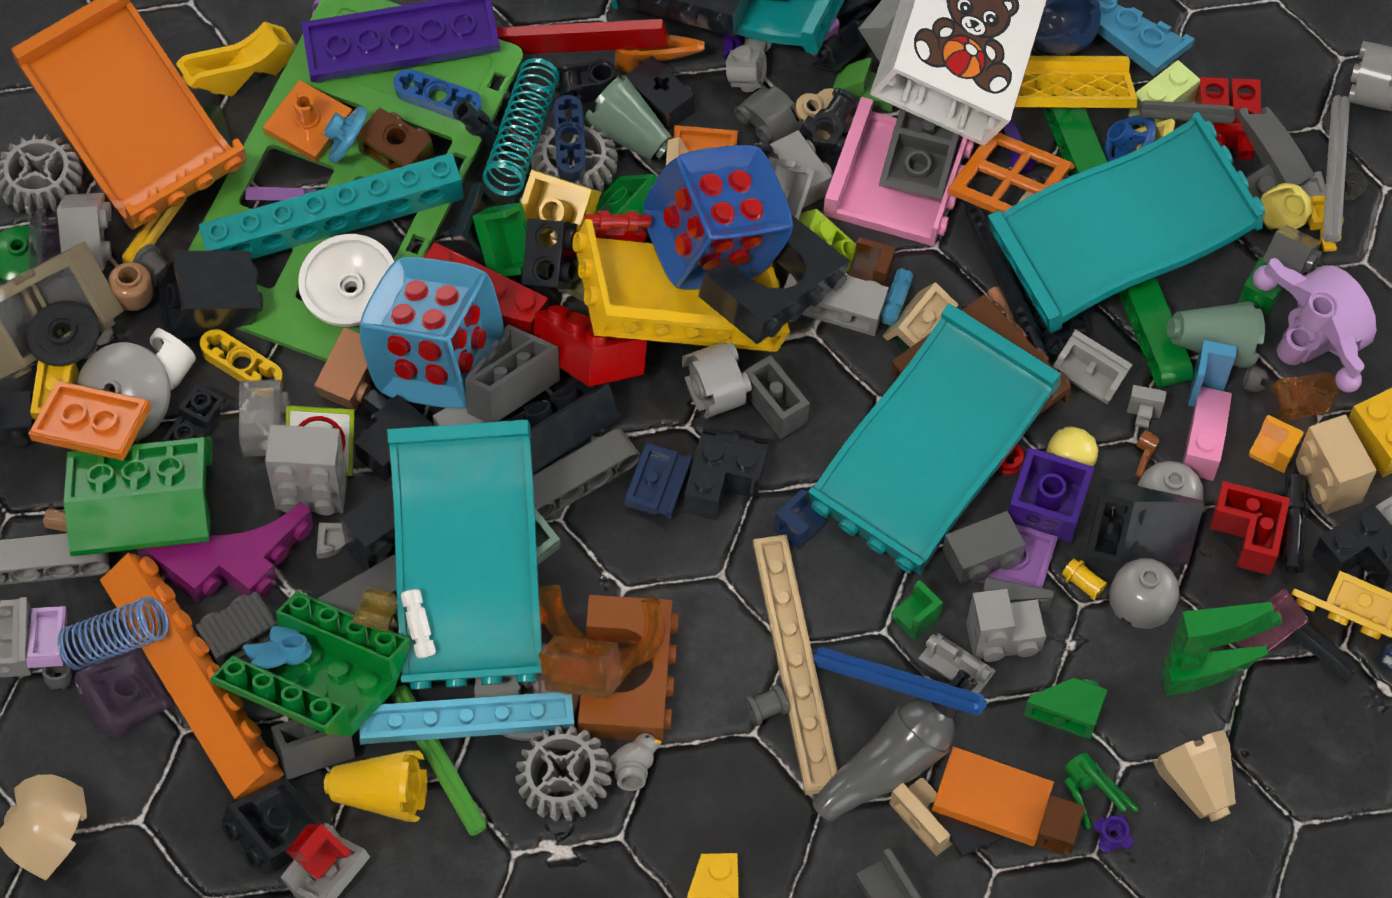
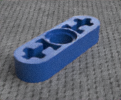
M413 69L402 70L394 78L396 95L404 102L455 120L457 119L453 116V109L460 101H465V103L466 101L471 102L476 110L482 111L480 96L470 89ZM410 81L414 82L415 87L409 86L407 90L404 89L403 84L408 85ZM436 90H442L447 94L446 98L439 102L432 101L429 96Z

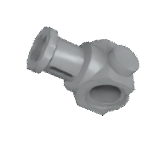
M745 37V44L730 51L725 63L726 75L731 83V87H741V90L744 92H753L762 87L767 74L765 52L771 47V42Z

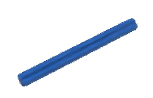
M826 647L818 648L817 653L813 656L817 667L973 715H981L983 709L987 706V701L984 700L982 694Z

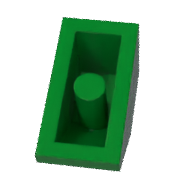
M1072 678L1030 695L1024 716L1090 740L1107 689L1100 687L1098 683L1092 680Z

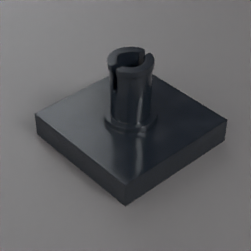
M481 182L472 184L458 222L451 224L453 228L449 229V234L452 241L458 243L478 264L486 267L472 216L491 206L504 204Z

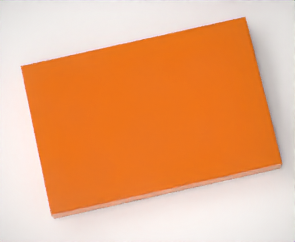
M57 381L28 434L32 441L124 461L152 406L149 400Z
M953 746L931 811L1034 847L1054 781Z

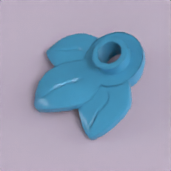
M273 626L271 628L269 642L246 644L243 646L248 658L253 660L251 664L262 669L275 668L285 663L288 665H298L309 658L312 653L311 645L307 642L305 636L299 634L294 629L281 626Z

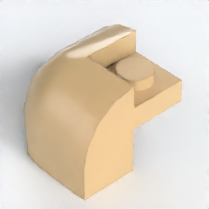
M53 774L36 775L25 779L14 788L16 805H13L7 811L4 825L0 828V847L6 855L25 870L44 880L49 878L76 845V842L71 840L79 820L83 821L87 818L83 788Z

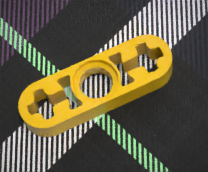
M213 329L202 335L200 347L205 360L263 396H274L283 389V374L277 364L222 330ZM221 343L223 351L217 347L210 350V344L218 345ZM239 357H247L251 360L250 365L244 369L235 368L233 362ZM272 375L274 376V382L268 380L265 383H263L262 376H264L265 378H270Z

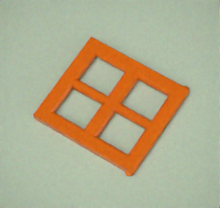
M998 132L985 146L980 145L949 186L948 194L994 213L1000 210L1003 213L1013 207L1000 201L1011 184L1035 194L1063 180L1075 166L1070 161ZM997 145L1022 154L1011 170L986 161ZM1030 158L1054 168L1044 184L1019 174ZM978 170L1003 180L991 197L967 187Z

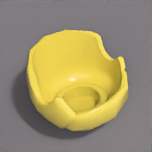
M1278 184L1266 191L1260 199L1265 208L1263 223L1270 230L1281 229L1285 225L1298 229L1307 223L1312 213L1310 196L1300 186L1295 184Z
M1071 426L1059 429L1052 436L1046 452L1094 466L1099 450L1096 440L1084 429Z

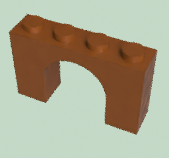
M589 595L586 624L587 641L624 643L635 646L646 654L653 669L649 678L641 686L628 692L614 693L581 690L578 734L585 729L589 732L590 738L635 741L640 734L648 733L655 739L663 742L664 730H671L672 709H665L666 697L673 698L674 677L668 676V665L675 666L677 645L670 644L671 634H678L679 613H672V600Z

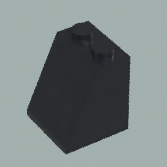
M173 251L156 283L165 331L182 340L201 336L213 329L224 331L252 325L258 313L263 309V296L257 289L258 271L256 264L252 263L250 251Z

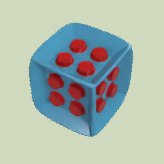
M421 257L399 258L391 264L375 288L363 311L359 334L368 370L375 386L381 393L392 398L398 394L407 402L442 408L467 407L465 379L482 357L487 358L492 352V344L503 338L504 326L497 295L492 281L486 272L455 262Z

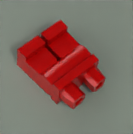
M1199 77L1201 81L1195 98L1196 104L1233 106L1235 111L1240 108H1247L1249 114H1261L1260 80L1232 78L1228 88V78ZM1209 87H1217L1220 89L1219 92H1209L1205 90ZM1241 88L1252 90L1251 93H1237ZM1236 114L1234 121L1230 124L1212 123L1217 134L1216 140L1220 146L1225 145L1227 148H1236V158L1239 160L1253 159L1255 150Z

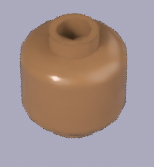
M127 262L116 266L111 271L108 284L123 310L137 311L146 307L151 302L154 295L151 275L144 266L135 262Z

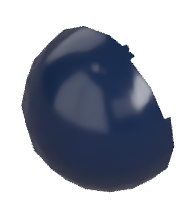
M1097 0L1047 1L1032 47L1048 56H1073L1091 44L1098 33L1101 22L1100 4Z

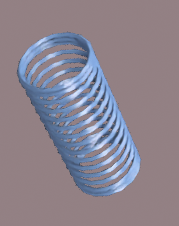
M143 597L138 601L128 603L112 611L109 610L93 618L90 617L88 620L77 622L75 625L64 627L58 635L57 645L59 653L66 665L73 670L90 667L98 662H103L111 657L122 655L130 650L141 648L144 645L146 646L149 643L165 638L168 632L167 615L159 601L153 597ZM144 602H147L152 607L157 617L158 633L156 636H154L155 626L153 617L149 609L143 604ZM142 607H144L151 620L152 633L148 630ZM159 614H160V616H161L162 624H163V630H162V634H161V635H160V633H161V622H160ZM132 615L138 624L139 633L133 624ZM125 616H126L127 619L129 620V623H130L131 628H132L133 636L131 635V633H130V631H129V629H128V627H127L126 620H125ZM119 619L121 620L125 628L126 637L124 636L120 628ZM112 620L117 626L120 635V640L118 639L114 631ZM106 623L108 624V626H109L110 629H111V632H112V634H113L114 643L112 642L111 638L109 637V634H108L107 628H106ZM100 626L103 628L105 632L108 646L103 640V637L100 632ZM93 627L98 633V636L101 641V647L97 643V640L93 632ZM87 630L90 632L95 645V650L91 646V643L87 635ZM69 631H72L73 646L77 654L84 660L83 663L74 656L68 642ZM64 633L66 646L71 657L81 666L73 664L68 658L63 645ZM74 633L79 639L80 646L84 651V657L76 646Z

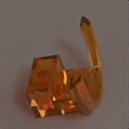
M553 584L539 588L540 615L547 630L553 637L539 653L545 690L562 692V694L586 695L597 699L609 698L634 667L640 666L652 659L662 646L666 629L662 602L654 595H647L646 600L641 602L645 622L642 640L634 646L618 648L617 643L590 640L575 627L564 608L560 585Z

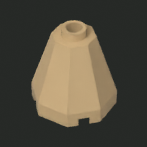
M1224 730L1202 736L1204 741L1198 740L1194 742L1192 740L1160 755L1158 759L1153 761L1159 775L1200 819L1209 816L1211 822L1231 814L1229 807L1236 804L1230 743Z

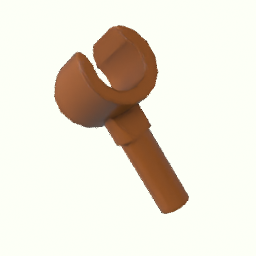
M1148 430L1144 431L1136 445L1144 451L1135 473V477L1139 479L1144 474L1151 456L1158 449L1159 438Z

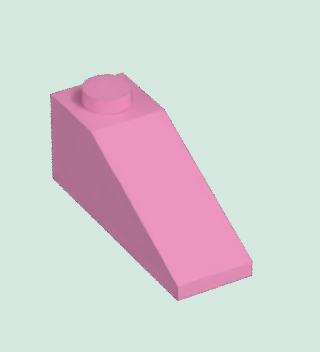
M1203 386L1200 388L1195 403L1183 464L1189 466L1199 478L1213 481L1221 460L1232 393Z

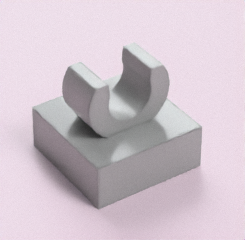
M1133 385L1127 413L1137 414L1135 426L1148 428L1151 417L1160 419L1165 403L1166 391Z

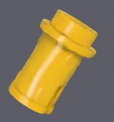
M1075 558L1072 559L1062 572V575L1066 577L1065 582H1072L1089 595L1091 599L1095 600L1105 589L1107 582L1090 571L1084 565L1085 562L1083 560L1077 561Z

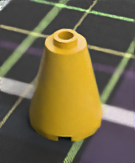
M407 750L333 766L330 773L325 775V793L329 794L331 801L406 822L419 821L420 817L415 814L417 810H424L427 795V770L420 769L418 760H424V756L419 750Z

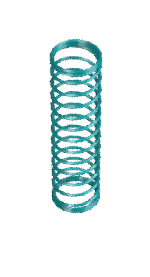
M539 58L528 59L522 63L519 69V74L502 118L499 132L483 172L485 185L492 192L499 195H516L524 187L526 174L529 171L535 148L538 145V139L544 127L543 123L547 118L546 114L549 111L552 97L555 94V89L560 79L557 68L549 61ZM530 63H542L551 68L553 72L541 66H525ZM532 68L543 69L553 76L555 82L552 84L551 81L543 76L535 74L524 75L523 72ZM526 77L542 78L550 86L543 87L536 83H530ZM527 85L534 91L547 92L549 96L544 98L535 92L524 91L521 86ZM524 94L533 100L544 101L546 105L540 106L536 102L522 100L519 95ZM528 94L536 95V96L540 97L541 99L532 97V96H530V95H528ZM521 102L529 108L541 109L543 113L538 115L532 110L518 108L516 103ZM525 102H529V103L535 104V105L538 106V107L530 106V105H528V104L525 103ZM519 111L520 113L529 117H538L540 122L534 123L530 119L524 117H516L513 114V112ZM523 111H528L530 113H533L534 115L527 114ZM516 119L524 125L535 126L537 131L532 132L523 126L513 125L510 120ZM519 119L529 121L530 123H525ZM513 128L523 134H532L534 139L529 141L521 135L510 134L507 129ZM517 128H521V129L527 130L528 132L521 131V130H519V129H517ZM510 136L518 142L529 143L531 148L526 149L516 143H508L504 137ZM513 136L522 138V139H524V140H519V139H517V138H515V137H513ZM507 145L514 150L526 152L528 156L523 158L519 154L504 151L501 146ZM505 154L512 159L523 160L526 165L519 166L514 162L501 160L498 155ZM496 156L498 161H493V158ZM495 168L499 173L508 177L519 178L520 182L517 184L504 183L492 174L491 169ZM499 168H506L513 171L516 175L506 174ZM487 172H489L493 179L503 185L510 187L520 185V187L514 191L499 190L489 183Z

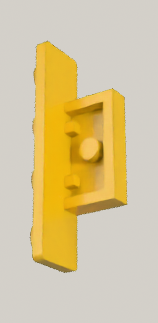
M1339 571L1326 602L1295 588L1292 591L1291 595L1297 597L1295 604L1312 612L1315 611L1317 606L1329 611L1327 618L1347 626L1349 620L1362 625L1360 632L1377 640L1380 639L1381 634L1392 638L1391 592L1342 571Z

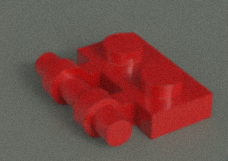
M597 211L596 214L584 215V221L585 219L592 220L596 238L644 243L646 237L645 228L651 226V216L649 214H638L637 211H626L625 214H610L609 211Z

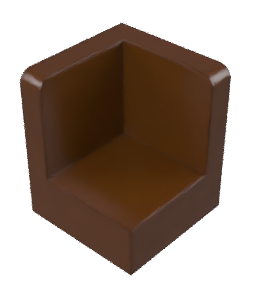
M859 237L848 275L865 281H876L882 286H886L893 266L896 247Z
M1051 795L1035 847L1070 857L1084 813V806Z

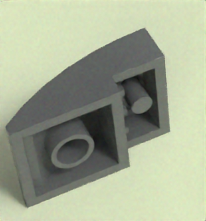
M900 108L879 186L942 201L960 135Z

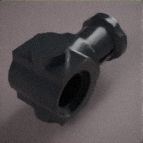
M835 88L832 92L833 98L827 108L820 109L814 118L808 115L799 130L800 133L804 134L805 140L809 139L813 143L817 153L831 155L833 151L838 154L847 137L842 135L847 127L845 119L852 108L855 109L859 104L858 99L845 89ZM816 131H827L831 138L823 140L817 136Z

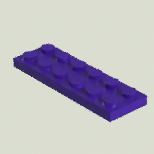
M432 0L301 22L311 83L500 51L491 0Z

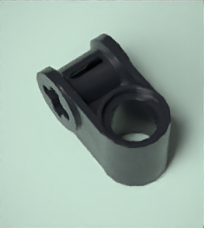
M606 59L566 64L557 69L561 87L559 97L571 95L574 92V96L579 98L582 103L595 101L604 89L616 79V68L611 61Z

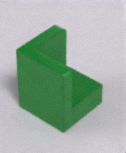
M918 580L913 585L912 595L892 611L891 618L915 641L940 620L943 602L922 581Z

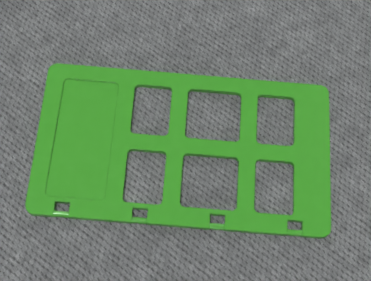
M320 0L310 21L401 5L388 0ZM302 34L244 144L246 163L236 171L228 174L203 223L251 210V208L242 206L241 201L246 194V188L250 186L270 149H277L315 163L264 134L263 131L264 124L299 80L337 101L354 107L364 106L367 109V116L363 126L380 107L388 113H397L411 127L421 128L428 133L452 141L447 154L453 153V157L457 156L464 159L458 171L463 183L465 175L474 161L483 140L478 136L471 135L461 121L400 100L395 92L394 78L402 70L413 69L475 91L480 96L482 111L490 117V121L493 123L511 82H513L523 62L521 48L515 44L498 39L500 51L311 83ZM495 75L505 77L498 91L489 88ZM410 81L408 85L403 84L404 89L407 90L409 86L415 87L414 82ZM436 90L430 94L429 98L432 101L439 102L444 100L447 94L442 90ZM357 137L339 162L331 163L329 161V152L333 145L331 144L316 163L334 170L326 188L389 171L388 168L360 152ZM453 202L417 212L396 256L393 258L394 262L399 258L405 257L424 258L431 244H433ZM200 229L188 251H206ZM331 237L290 248L293 252L276 285L273 288L257 285L258 292H261L263 296L262 311L258 313L252 325L235 329L325 362L343 328L359 333L360 325L340 327L319 320L312 315L303 301L297 299L299 294L298 278L302 263L318 244ZM414 238L423 241L417 254L408 251Z

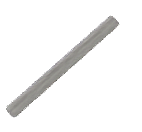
M1336 95L1331 104L1322 234L1325 242L1331 241L1333 243L1339 242L1342 234L1350 99L1347 96L1341 97L1340 95Z

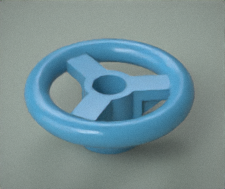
M364 106L357 107L346 118L335 113L328 122L323 135L334 140L329 152V161L331 163L339 162L356 139L367 116V109Z

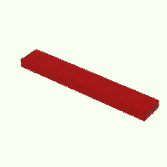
M662 19L496 28L498 39L519 46L523 54L669 47L670 39Z

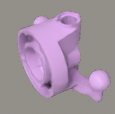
M1272 258L1267 265L1258 267L1253 274V283L1259 290L1269 291L1279 284L1288 290L1298 301V307L1289 314V326L1277 346L1279 358L1286 364L1297 365L1301 362L1306 363L1330 351L1339 356L1342 364L1345 366L1336 374L1335 383L1337 387L1343 392L1350 393L1356 391L1361 385L1362 376L1360 373L1364 369V363L1358 357V351L1373 342L1377 331L1373 307L1361 285L1349 273L1336 266H1321L1305 276L1295 270L1284 267L1276 258Z

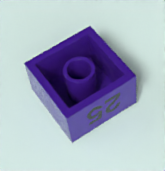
M1029 447L1008 511L1013 522L1057 536L1058 539L1071 543L1095 467Z

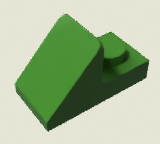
M872 58L857 61L839 70L833 89H845L852 93L858 101H860L861 97L872 99L873 107L892 112L894 105L870 95L877 74L871 72Z

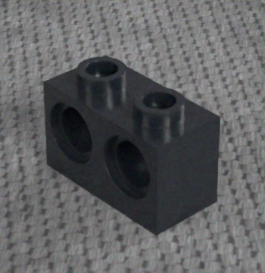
M527 219L521 285L571 290V283L576 275V267L573 263L574 250L572 242L574 234L578 232L576 230L577 224L565 221ZM556 230L558 238L552 246L550 236ZM550 264H553L554 274L549 279L547 269Z

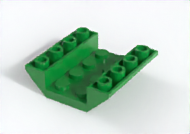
M212 436L132 444L124 461L81 451L67 452L64 511L70 556L210 541V512L205 498L206 466L212 465Z
M296 591L276 611L278 626L294 629L306 637L312 649L310 657L298 665H288L285 663L275 668L262 669L252 665L251 662L253 660L248 663L231 656L210 677L211 683L324 734L352 736L394 692L411 641L405 636Z

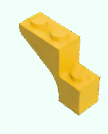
M263 22L255 32L239 43L184 55L178 60L176 65L183 74V80L191 88H200L216 95L223 94L233 97L254 72H264L276 76L288 63L297 45L284 27Z

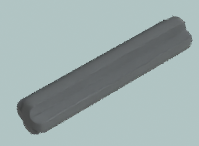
M1144 100L1141 102L1139 110L1141 118L1162 120L1172 118L1178 121H1190L1192 114L1199 112L1204 121L1209 120L1211 123L1230 124L1234 121L1235 117L1234 107L1227 105Z

